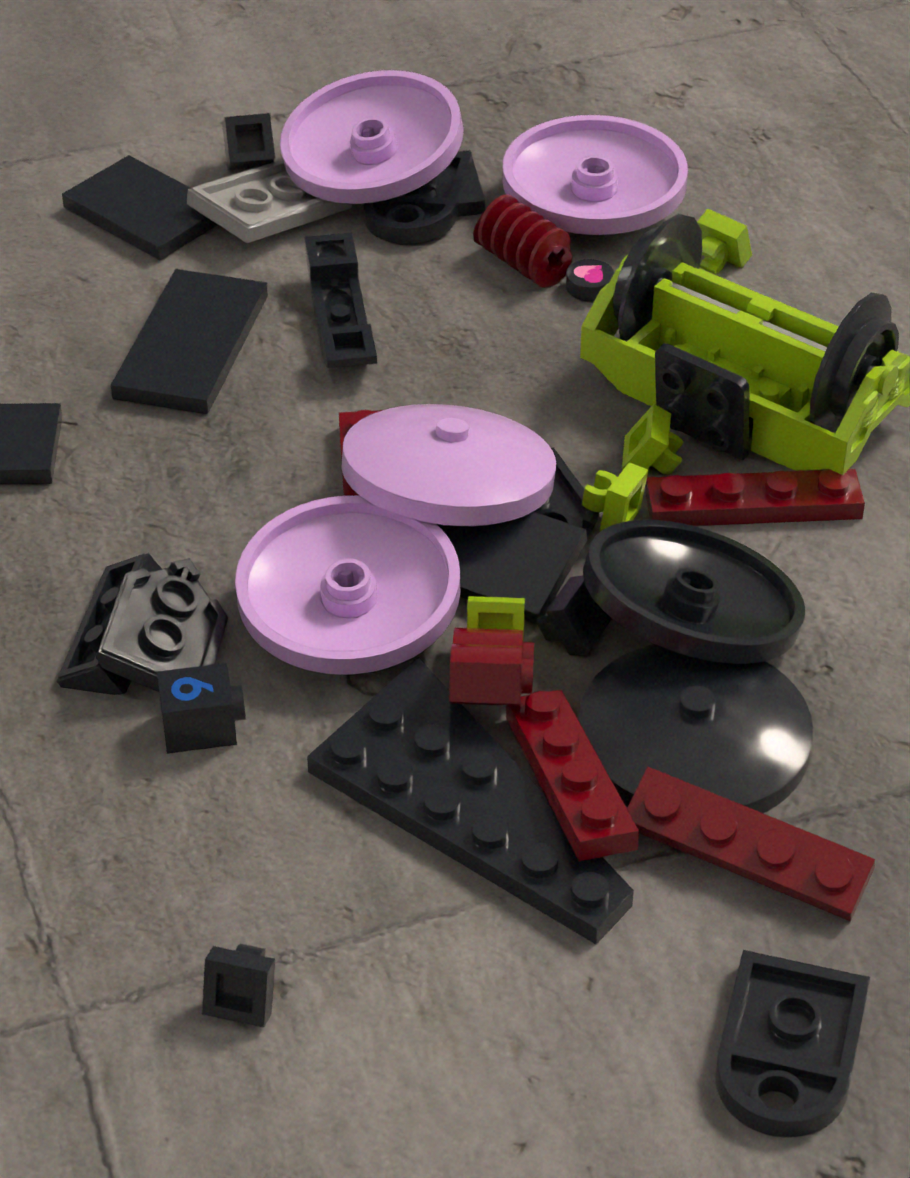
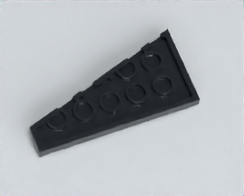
M419 658L413 661L307 756L308 773L596 945L633 905L634 890L603 857L583 861L578 860L545 794L462 704H449V690Z

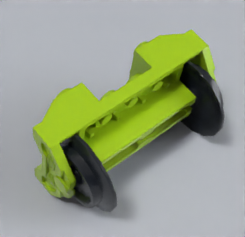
M677 214L664 221L659 227L644 233L632 247L630 253L622 260L610 282L600 290L581 326L580 358L593 363L621 393L649 406L656 405L655 352L662 344H670L742 376L747 380L750 386L749 417L754 418L752 452L794 471L830 469L841 475H844L857 461L871 432L897 405L906 408L910 406V356L897 351L899 331L896 324L891 322L892 307L886 295L871 292L858 301L840 325L837 326L700 269L702 231L696 219L692 216ZM618 328L620 339L615 337Z

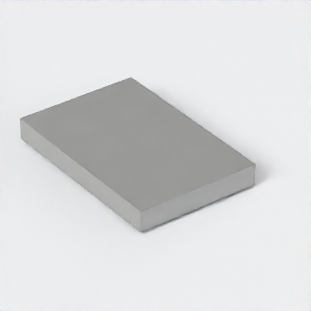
M283 159L188 189L187 204L246 243L352 208V204L323 200L300 189L289 177Z

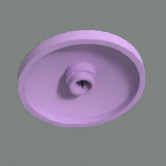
M385 70L366 72L335 81L314 92L301 102L283 126L280 150L289 177L300 189L308 194L337 203H372L409 193L430 182L446 169L461 146L463 123L457 100L448 88L438 81L407 71Z
M579 115L547 121L519 135L505 152L502 182L506 195H512L518 199L519 203H524L531 208V211H536L542 215L544 220L548 219L554 223L557 228L578 234H618L648 227L670 215L680 205L685 196L688 164L684 153L672 139L648 125L613 116Z
M419 404L379 411L354 424L347 432L343 441L341 469L347 483L357 494L388 512L427 523L479 526L511 521L540 508L553 491L556 459L550 446L538 434L514 420L469 407Z
M357 495L318 499L301 504L278 515L265 524L248 542L241 554L236 569L235 586L238 609L241 619L253 639L270 654L286 663L309 671L326 674H360L378 671L398 665L423 652L447 629L456 613L460 598V566L458 556L450 539L437 524L399 516L379 508Z

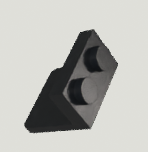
M662 344L655 352L656 405L671 413L670 429L681 431L707 443L716 450L724 451L744 460L751 452L754 418L749 417L750 386L747 380L742 376L670 344Z

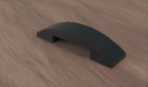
M352 233L305 237L312 302L320 347L326 367L337 368L377 364V353L371 324L367 322L358 278V259Z

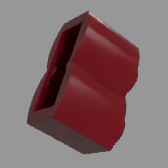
M455 627L450 657L449 704L520 706L521 693L532 694L534 642H523V630Z

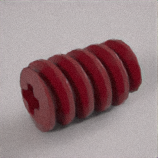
M501 195L493 200L475 223L473 230L475 243L494 254L513 269L519 271L520 274L532 280L533 283L541 288L552 287L566 277L567 268L572 264V253L569 250L571 241L569 233L561 228H557L548 219L544 220L542 215L536 211H531L530 207L524 203H519L518 199L512 195Z

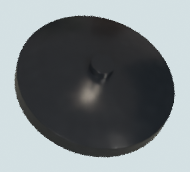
M633 520L614 524L605 528L594 537L584 562L583 579L585 586L594 601L605 613L641 638L689 657L731 664L758 663L777 658L792 648L805 618V604L802 595L792 580L780 568L751 548L726 536L696 526L661 520Z
M652 644L626 653L604 667L588 685L579 707L578 721L627 808L649 766L746 807L765 813L790 796L803 779L809 764L813 741V724L808 705L800 691L788 677L766 661L748 664L719 663L689 657Z

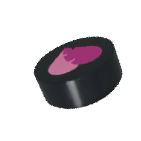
M596 259L576 261L567 268L566 290L576 299L589 302L595 301L600 290L612 279L614 270L609 264Z

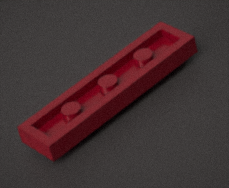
M827 469L647 477L645 489L650 520L671 521L691 526L863 519L865 507L856 469H848L844 475Z
M563 691L533 692L532 694L521 696L520 706H506V719L578 860L583 861L638 850L639 830Z
M649 766L627 808L640 834L850 922L875 868L874 858Z

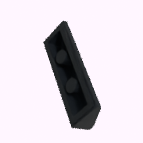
M149 553L105 567L59 673L57 683L61 688L110 695H122L127 692L131 680L103 669L96 659V654L124 575L141 569H147L148 572L161 569Z

